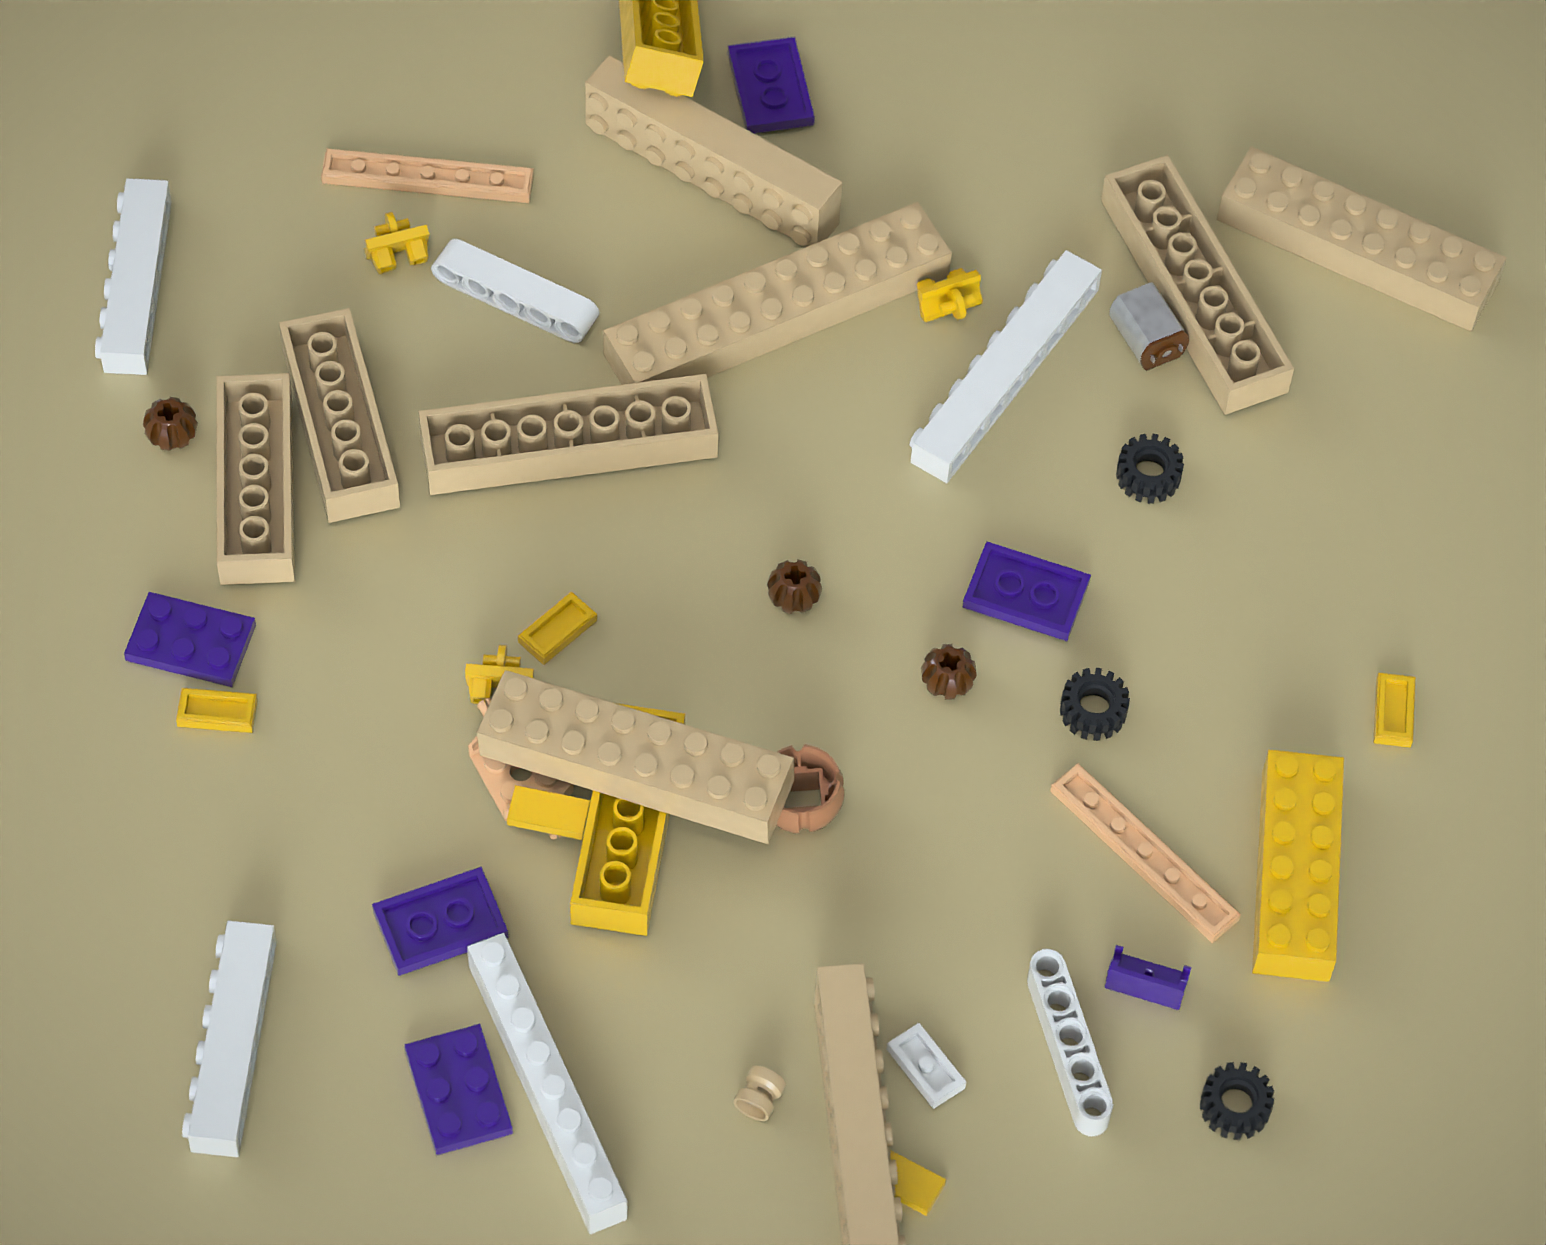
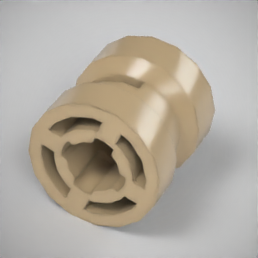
M753 1066L746 1077V1087L738 1091L733 1103L746 1116L758 1121H766L774 1110V1100L781 1097L786 1088V1083L774 1071L762 1066Z

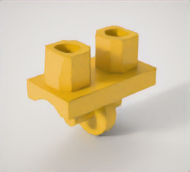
M393 212L385 213L386 224L374 226L376 237L365 240L366 248H364L366 260L372 259L378 274L396 269L397 264L393 254L395 252L405 250L410 265H417L428 261L427 245L429 231L427 224L410 228L408 218L396 221Z
M959 268L950 271L947 279L936 283L930 278L919 281L917 283L920 315L923 321L928 322L949 314H953L957 320L966 317V309L983 304L980 292L981 276L978 271L966 272Z
M499 645L497 655H483V665L466 664L465 678L467 686H469L471 703L478 704L483 700L486 704L485 699L491 698L492 688H497L505 670L534 678V669L520 668L521 657L507 656V645Z

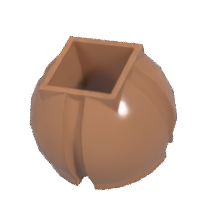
M804 744L800 751H796L792 745L777 751V753L794 758V782L790 792L819 790L821 805L783 807L776 826L792 833H799L801 829L815 832L824 828L836 817L844 801V779L839 767L827 752L811 745Z

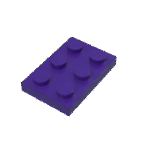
M795 37L728 45V58L746 130L754 134L814 125L815 116Z
M986 541L963 599L962 608L1068 641L1089 586L1091 574Z
M148 592L125 649V661L233 687L255 630L256 621L254 617Z
M482 867L372 904L374 916L398 976L467 953L468 946L504 933L506 938H509L508 929Z
M480 1024L404 1044V1051L436 1156L513 1134V1127Z

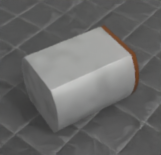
M1151 282L1120 294L1112 303L1109 312L1110 318L1144 370L1148 371L1180 358L1186 350L1189 336L1154 283Z

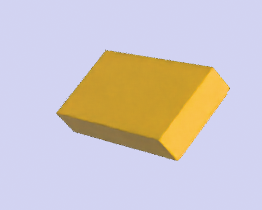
M571 591L518 635V643L540 663L545 665L597 621V613Z
M1378 673L1374 721L1375 744L1411 748L1413 743L1416 677Z
M182 688L176 717L177 727L252 733L258 701L257 694Z
M515 785L507 816V825L582 840L590 800Z
M890 1150L891 1160H895L897 1166L898 1181L895 1184V1197H900L901 1203L927 1216L944 1188L946 1179Z

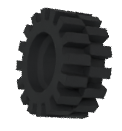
M1152 433L1151 439H1147L1146 434H1140L1139 442L1133 437L1129 439L1128 445H1123L1119 454L1116 479H1119L1118 485L1120 489L1126 487L1125 494L1129 498L1135 493V501L1141 502L1143 497H1147V504H1154L1155 497H1158L1160 502L1166 501L1167 494L1172 497L1176 489L1179 488L1184 468V457L1182 453L1178 454L1179 447L1176 444L1169 447L1170 439L1164 437L1161 442L1158 441L1159 434ZM1151 461L1159 464L1164 472L1157 476H1149L1141 473L1136 468V465L1140 462Z
M1090 668L1083 669L1082 677L1078 672L1074 673L1071 681L1068 679L1062 692L1060 703V716L1063 715L1062 722L1065 726L1071 724L1070 732L1074 735L1078 730L1082 731L1081 738L1087 740L1088 734H1093V741H1100L1101 733H1104L1106 739L1112 737L1113 730L1118 733L1122 728V723L1125 724L1130 702L1128 688H1123L1124 681L1120 677L1113 681L1115 673L1108 671L1106 676L1101 675L1102 668H1096L1095 674L1090 673ZM1095 695L1105 699L1109 704V708L1102 713H1093L1085 710L1081 706L1080 701L1085 696Z
M1229 1062L1226 1064L1225 1070L1220 1065L1215 1068L1213 1075L1210 1073L1207 1077L1201 1095L1200 1110H1203L1202 1118L1204 1122L1211 1121L1209 1128L1213 1132L1219 1127L1222 1129L1221 1137L1227 1138L1228 1132L1234 1133V1140H1241L1243 1133L1246 1134L1248 1139L1254 1136L1255 1130L1260 1133L1264 1129L1265 1123L1269 1120L1275 1098H1272L1274 1089L1273 1085L1268 1086L1269 1078L1266 1074L1261 1078L1258 1076L1259 1068L1254 1066L1250 1072L1246 1070L1247 1063L1240 1062L1239 1068H1235L1234 1062ZM1230 1089L1241 1090L1250 1096L1252 1107L1242 1113L1231 1111L1223 1104L1222 1095Z

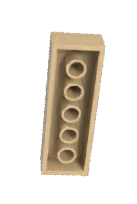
M350 308L279 322L282 349L288 372L290 373L293 391L328 523L400 508L398 482Z
M290 373L216 376L217 567L220 585L295 582L293 397Z

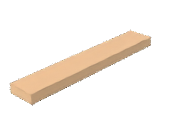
M326 148L321 179L323 184L529 203L534 171L533 168Z
M1079 763L1051 785L1050 792L1211 943H1214L1239 921L1241 914Z

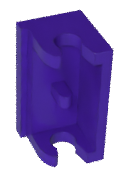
M1116 944L1104 988L1179 1010L1192 967L1184 965L1183 970L1179 971L1123 954V946Z

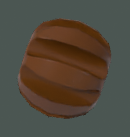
M180 398L158 399L145 412L143 419L144 433L151 444L159 445L161 450L182 449L189 444L190 439L195 437L198 425L195 419L196 414L189 403L181 402Z
M797 559V562H789L788 560L781 562L769 576L767 582L769 598L774 606H781L782 611L792 614L793 611H800L801 613L809 611L813 604L818 602L822 592L820 575L815 567H808L806 561Z
M943 644L941 649L933 648L924 658L925 662L921 666L922 681L927 684V690L934 696L943 695L945 700L955 699L957 694L965 695L972 688L973 681L977 676L975 661L971 660V655L963 647L959 649L954 648L953 644Z

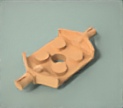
M491 698L485 699L486 704L482 700L477 705L483 717L492 700ZM477 736L468 745L469 757L505 821H507L515 785L571 796L574 791V784L530 771L532 774L530 778L525 781H517L511 777V774L514 770L519 769V767L480 756ZM549 833L552 840L557 839V835Z

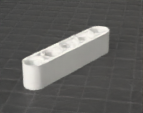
M451 239L431 267L433 275L445 285L572 343L581 342L599 316L598 307L588 298L462 240Z
M1042 949L1032 956L1027 977L1028 988L1073 1122L1077 1130L1082 1134L1098 1136L1108 1127L1113 1108L1112 1098L1065 960L1055 950ZM1049 970L1054 975L1045 977L1038 973V971ZM1060 1004L1064 1006L1066 1010L1056 1011L1053 1010L1049 1005ZM1071 1038L1078 1044L1069 1046L1065 1045L1061 1040ZM1084 1073L1090 1079L1087 1081L1077 1080L1073 1076V1074ZM1085 1109H1098L1102 1115L1091 1116L1085 1112Z

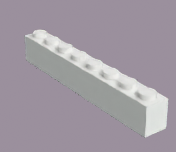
M1067 250L1058 261L1053 259L1049 263L1043 280L1039 284L1034 283L1026 294L1025 302L1020 308L1016 306L1011 311L1004 329L1001 332L998 330L994 332L988 342L987 350L982 356L979 354L975 356L965 378L955 381L950 389L949 398L944 404L938 403L930 415L927 426L924 429L920 427L916 430L909 444L912 447V464L945 483L949 482L1098 292L1102 273L1100 268Z
M502 933L468 946L469 969L589 1234L627 1220V1200L505 934Z

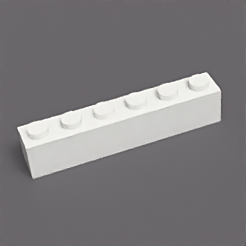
M126 178L124 192L118 193L117 211L121 213L120 221H114L113 241L117 243L116 249H110L109 270L112 271L111 278H106L104 284L105 300H108L107 308L102 307L100 311V328L104 330L103 336L96 338L95 355L96 358H101L104 373L147 375L172 203L169 182L167 180Z
M227 921L225 935H218L216 958H220L218 970H212L209 983V992L214 993L212 1005H206L203 1014V1028L207 1029L205 1041L198 1042L196 1064L201 1065L199 1077H192L189 1091V1099L194 1101L192 1114L186 1113L183 1121V1137L188 1138L192 1153L239 1157L277 944L274 925Z

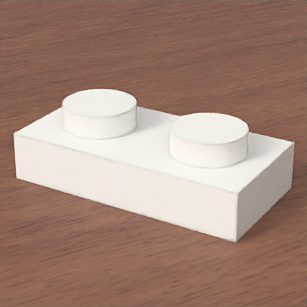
M920 1023L887 1043V1051L933 1109L965 1089L966 1081Z

